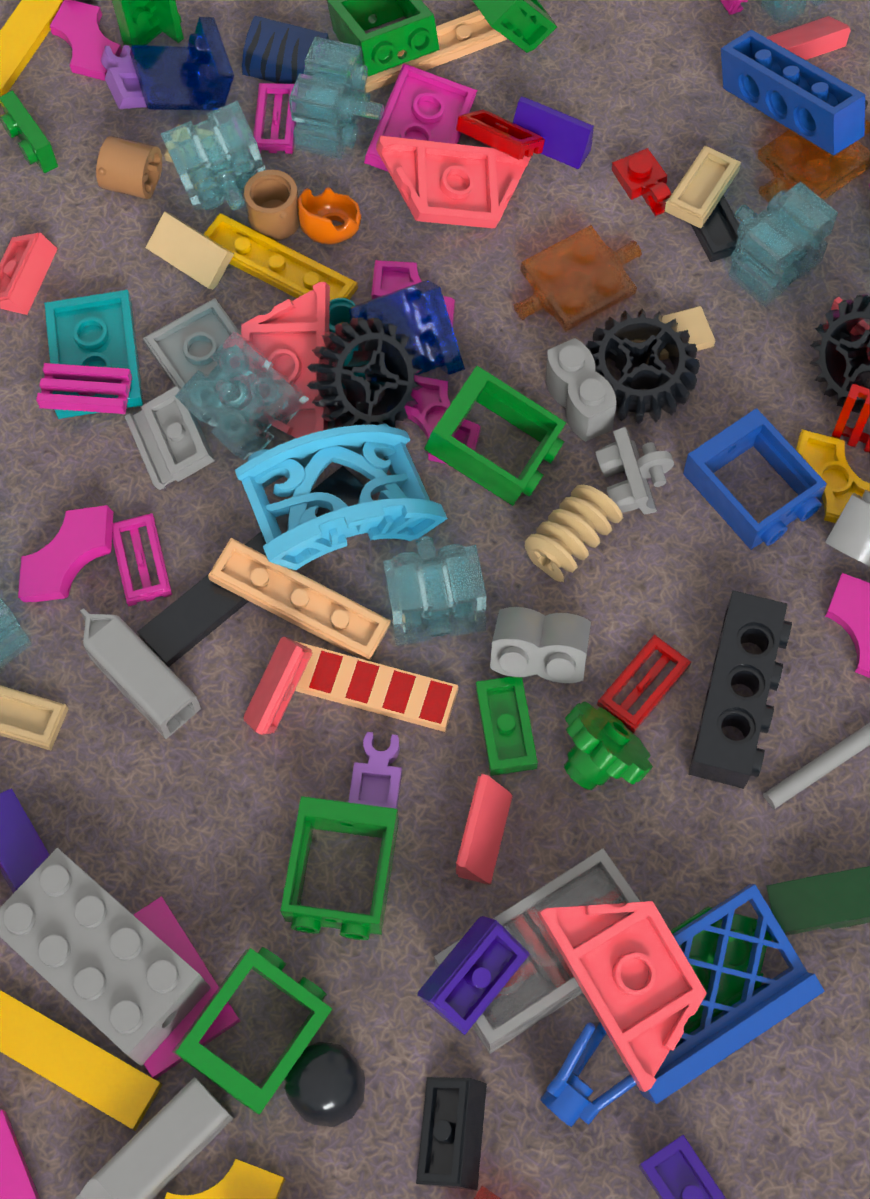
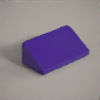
M521 96L517 104L513 123L545 139L543 151L540 154L579 169L591 151L594 126Z
M11 788L0 793V871L14 894L50 854Z
M481 916L420 988L417 996L460 1033L465 1035L530 953L500 923L494 919Z

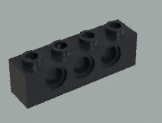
M732 591L724 616L688 775L742 789L745 788L750 776H759L765 750L757 748L760 732L768 733L774 712V706L766 704L769 689L777 691L783 669V664L775 662L778 647L786 649L792 627V622L784 620L787 603ZM754 643L761 649L762 653H748L741 644ZM732 685H746L753 692V696L742 697L736 694L732 689ZM726 726L736 727L743 733L744 739L739 741L731 740L724 735L722 728Z

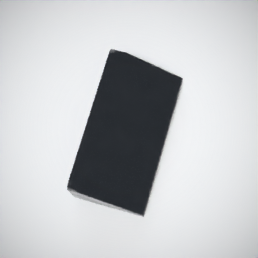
M427 1077L416 1184L478 1191L487 1083L472 1078Z

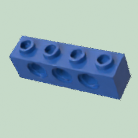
M752 29L721 48L723 89L833 156L865 136L864 93Z

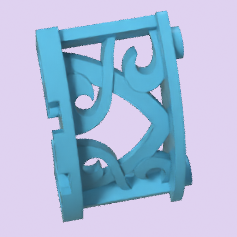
M387 424L343 426L311 433L280 444L270 450L263 449L251 454L246 463L235 469L238 480L242 481L266 544L263 546L268 561L296 571L320 556L346 547L347 537L367 533L370 540L402 539L412 541L420 538L448 518L442 505L430 501L405 445L411 440L408 433L398 428L389 427ZM331 462L354 469L371 480L363 487L358 504L347 506L340 498L332 494L323 492L311 493L318 477ZM285 476L288 480L281 484H275L273 494L278 497H289L292 495L293 497L270 504L264 488ZM380 492L378 498L380 500H373L371 498L372 495ZM319 507L330 511L319 517L315 515ZM289 514L287 532L282 534L276 517Z

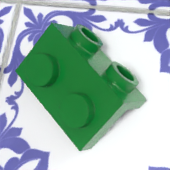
M112 0L123 44L128 45L134 54L138 53L161 32L177 43L184 39L181 28L182 20L175 0Z

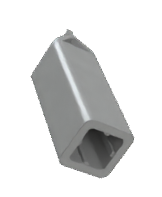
M84 608L80 610L85 621L83 644L90 660L165 739L201 710L197 696L119 616L89 614Z
M194 1077L87 1182L75 1199H154L234 1118L207 1088Z

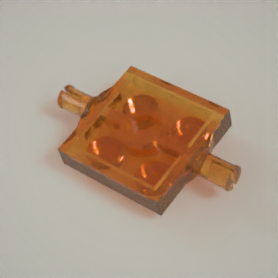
M866 120L865 134L870 133V122ZM789 129L758 151V159L772 171L774 179L759 187V194L765 197L767 202H770L774 197L787 190L799 195L811 206L815 207L870 168V150L857 140L833 156Z
M592 225L521 262L520 271L530 283L533 295L519 303H515L514 310L517 314L519 313L521 320H524L526 317L544 309L545 312L554 316L565 332L636 293L637 287L624 271L623 265L637 257H641V249L637 242L632 240L630 243L613 251L603 242Z

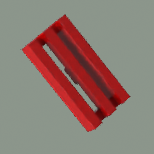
M484 109L458 116L457 131L513 158L520 160L523 159L524 155L530 157L533 156V152L540 154L543 151L545 139L542 136Z
M852 384L831 436L840 439L841 435L849 437L847 445L854 448L858 441L866 443L864 451L870 453V434L862 431L870 415V389ZM857 397L866 401L853 429L845 425Z
M654 634L601 696L597 705L622 721L634 733L690 667L691 661ZM655 650L662 653L663 655L621 705L613 701ZM670 661L677 664L635 715L628 712L629 709Z

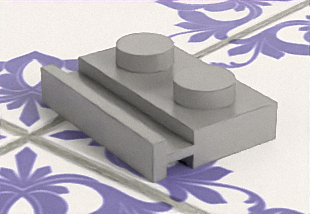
M178 385L141 406L142 410L134 415L129 413L124 416L152 483L159 490L166 488V485L175 480L179 482L215 461L185 392Z

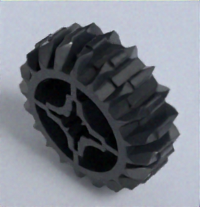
M868 294L857 295L854 301L852 299L843 300L838 304L839 310H830L826 313L825 316L828 323L820 324L815 328L822 336V340L814 341L810 345L819 351V357L814 358L810 364L820 366L822 373L818 374L815 381L828 382L824 395L831 397L838 394L837 406H844L852 384L870 389L864 386L867 379L870 378V360L868 359L870 352L867 353V347L870 348V329L865 330L863 335L854 336L850 333L852 328L864 318L870 320V296ZM857 397L852 412L860 413L866 400Z
M643 308L638 312L637 318H631L625 310L621 314L620 323L609 317L605 322V329L596 327V330L593 332V341H588L586 344L595 361V372L602 375L615 392L616 407L619 408L618 418L621 421L627 417L628 411L635 412V420L638 424L643 421L645 412H649L651 418L657 422L661 418V408L672 416L676 412L677 403L684 405L689 399V391L695 389L697 383L696 374H698L700 367L699 360L695 359L697 347L696 344L689 343L690 335L688 330L676 332L678 326L676 318L665 324L662 322L663 316L660 311L651 319L646 318ZM630 340H646V341L641 342V343H635V342H632V341H630ZM663 349L669 352L668 357L674 366V375L666 371V365L659 360ZM608 358L615 361V367L621 371L619 381L610 374L606 366Z
M363 317L352 318L349 324L348 322H340L335 325V333L326 332L322 335L326 347H316L312 350L319 358V363L310 364L307 367L311 372H316V380L311 381L307 386L310 389L319 390V395L315 397L312 403L318 407L326 406L321 417L326 421L335 420L334 428L387 424L389 427L396 428L395 420L403 421L408 418L404 406L413 407L418 404L411 396L412 390H419L423 387L418 382H414V374L419 373L423 368L419 365H412L411 360L418 351L414 348H405L409 337L405 334H396L397 326L391 323L382 324V320L379 318H368V320H365ZM358 345V350L353 351L351 361L343 366L347 355ZM354 373L367 374V377L375 378L376 381L364 380L363 377L355 376ZM342 383L347 390V398L344 394ZM386 389L384 396L377 404L380 393Z

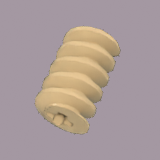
M584 484L577 485L571 492V497H566L560 503L559 509L553 510L548 516V521L542 522L538 526L536 534H531L525 540L526 552L533 564L554 580L564 582V576L559 568L561 567L567 572L573 573L578 567L571 555L580 560H585L589 553L583 543L596 548L601 543L596 532L607 536L612 531L608 520L613 523H619L623 519V514L616 503L602 491Z

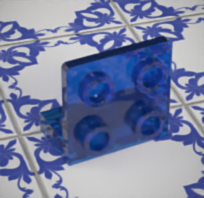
M199 17L195 33L189 37L188 47L131 46L130 56L148 109L224 110L234 73L214 17Z
M425 280L349 308L351 320L357 317H363L365 320H368V318H379L382 320V324L391 323L397 326L396 334H405L409 337L405 348H414L418 351L411 360L412 365H419L423 368L414 375H419L438 367L448 375L465 370L441 288L435 283Z

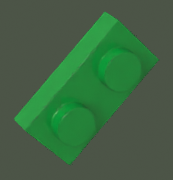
M12 90L0 96V103L5 113L0 116L1 123L10 138L16 136L20 138L21 142L18 143V146L28 164L31 165L36 162L44 174L57 168L58 164L50 142Z
M511 676L477 681L476 694L490 776L537 769L538 761L522 677Z

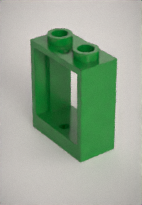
M327 0L333 31L368 77L440 50L434 14L422 0ZM398 18H406L402 21L393 23L391 25L385 26L383 28L377 29L367 34L364 32L366 30L372 29L374 27L380 26L382 24L388 23ZM404 50V54L398 56L399 51Z
M473 0L489 25L526 53L533 51L557 28V25L539 0Z
M476 366L432 431L424 450L513 506L521 493L530 497L544 475L537 471L542 460L544 459L551 464L565 442L558 435L566 422L479 366ZM476 402L540 442L518 478L453 437Z
M301 796L280 909L285 922H292L291 929L317 934L320 933L321 927L340 929L342 937L354 940H368L370 933L382 935L399 825L397 809ZM313 829L382 838L370 915L300 905Z
M261 947L258 953L251 948L244 951L172 1051L236 1100L259 1115L332 1011V1008L323 1002L327 994L320 987L305 977H302L297 983L282 972L286 963L264 947ZM251 969L311 1012L259 1087L199 1043Z

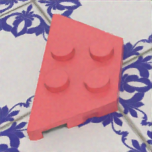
M379 136L376 143V150L416 221L496 228L531 159V156L527 157L524 155L523 159L518 160L495 148Z
M319 282L312 286L313 290L293 301L287 299L274 306L270 313L258 315L241 324L240 410L295 438L328 429V421L321 417L326 406L318 407L312 403L315 397L319 395V390L310 389L307 386L311 381L316 380V372H311L307 367L310 364L319 363V358L312 350L316 347H326L322 335L329 332L330 286L326 282Z
M653 901L544 908L538 911V916L639 1090L643 1092L648 1091L656 1081L654 1076L670 1050L673 1051L682 1037L684 1025L688 1018L696 1013L707 994Z

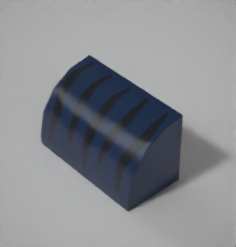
M254 16L243 49L242 75L278 84H298L299 89L315 93L331 59L328 34Z

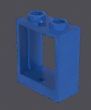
M757 408L687 455L683 471L685 477L750 550L762 542L767 546L775 543L786 533L787 525L795 519L799 518L801 522H804L812 517L822 506L820 500L827 485ZM753 446L798 495L760 523L750 515L714 474V472Z

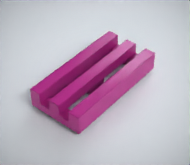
M259 83L252 144L253 153H261L262 150H266L269 153L285 151V154H293L299 98L298 84ZM268 94H275L270 139H263ZM283 94H289L285 139H279Z
M44 363L43 372L45 376L40 380L41 393L37 394L36 399L39 408L116 414L126 413L132 381L130 369ZM53 391L78 392L79 395L87 396L61 395L52 393ZM95 394H108V395H118V398H104V397H90V396H94Z
M153 513L113 523L112 540L128 606L137 605V602L144 600L146 602L152 601L160 596H171L172 590ZM143 526L147 528L160 583L154 586L151 584L139 528ZM128 530L130 531L143 587L135 591L121 532Z

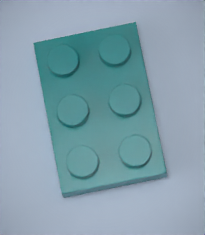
M122 290L45 302L50 363L130 369L132 381L127 408L143 406L133 311L129 291ZM53 391V394L87 396L79 395L78 392ZM95 394L90 397L118 398V395ZM54 409L58 419L100 413Z

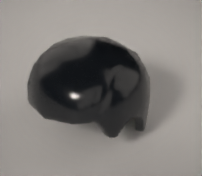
M317 1042L306 1047L284 1079L286 1083L284 1089L289 1101L305 1121L314 1125L335 1127L353 1118L364 1102L365 1076L356 1058L339 1044Z

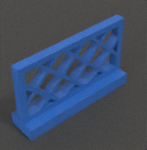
M755 884L747 885L672 934L678 945H681V950L691 965L711 969L706 999L700 1004L704 1006L700 1027L690 1034L683 1033L682 1039L679 1040L673 1051H669L654 1076L656 1081L652 1088L646 1092L640 1091L644 1098L655 1104H658L825 992L816 975L807 972ZM747 901L751 903L758 915L754 937L730 931L735 909ZM723 918L721 928L710 926ZM702 930L719 934L713 964L689 958L693 936ZM766 930L773 942L764 940ZM729 937L753 943L747 973L723 967ZM763 945L778 949L789 967L773 979L757 975ZM721 972L745 978L741 1000L732 1006L715 1003ZM755 981L765 983L761 987L754 990ZM714 1008L723 1010V1012L712 1018Z

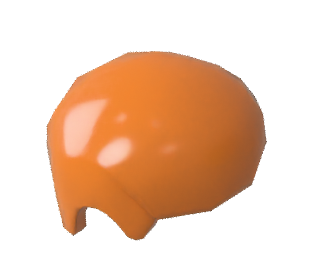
M327 187L322 194L314 196L312 191L306 188L297 198L301 230L314 242L337 244L352 238L358 231L361 224L360 208L358 203L348 195L334 193L331 188ZM332 221H339L342 225L334 227Z

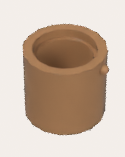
M114 136L107 137L100 148L97 159L96 178L99 187L144 199L152 197L162 172L161 150L158 146Z
M280 170L261 171L252 176L244 188V199L251 229L275 241L290 237L300 226L297 205L298 190L294 179L290 175Z

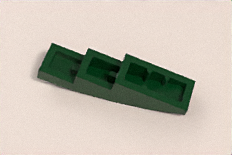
M870 866L766 885L771 911L785 935L827 927L838 929L870 923Z

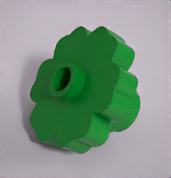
M582 702L576 704L565 717L569 725L566 731L573 739L575 745L567 754L568 760L564 764V769L570 778L581 787L593 790L597 785H604L611 776L615 779L622 777L628 783L634 785L636 782H640L653 768L648 760L651 755L641 740L629 732L622 721L605 709L599 707L596 710L589 703Z

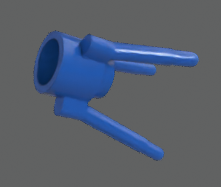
M601 1022L596 1029L593 1023L585 1025L558 1074L547 1086L546 1092L540 1098L541 1102L570 1127L579 1118L589 1125L603 1108L637 1085L630 1074L591 1102L588 1099L594 1090L579 1075L606 1035Z

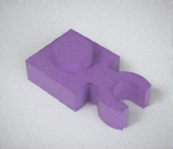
M128 45L123 46L120 57L113 54L110 46H105L101 56V63L107 69L105 81L119 109L155 106L159 95L145 66L133 65L134 52Z
M373 732L366 733L363 747L368 764L354 762L349 803L398 808L402 768L390 766L397 759L400 752L398 735L392 734L391 744L387 750L377 751L373 748Z

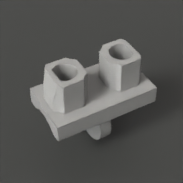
M626 427L613 431L616 442L595 451L601 471L606 478L625 471L628 480L607 487L609 498L616 503L622 513L640 508L644 515L658 512L647 478L652 479L655 487L666 484L664 473L674 466L671 453L668 451H657L655 444L649 442L642 446L644 456L640 457L635 441L630 439Z

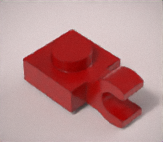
M648 148L612 162V172L631 200L642 195L655 216L665 212V200L672 195L666 185L667 174Z

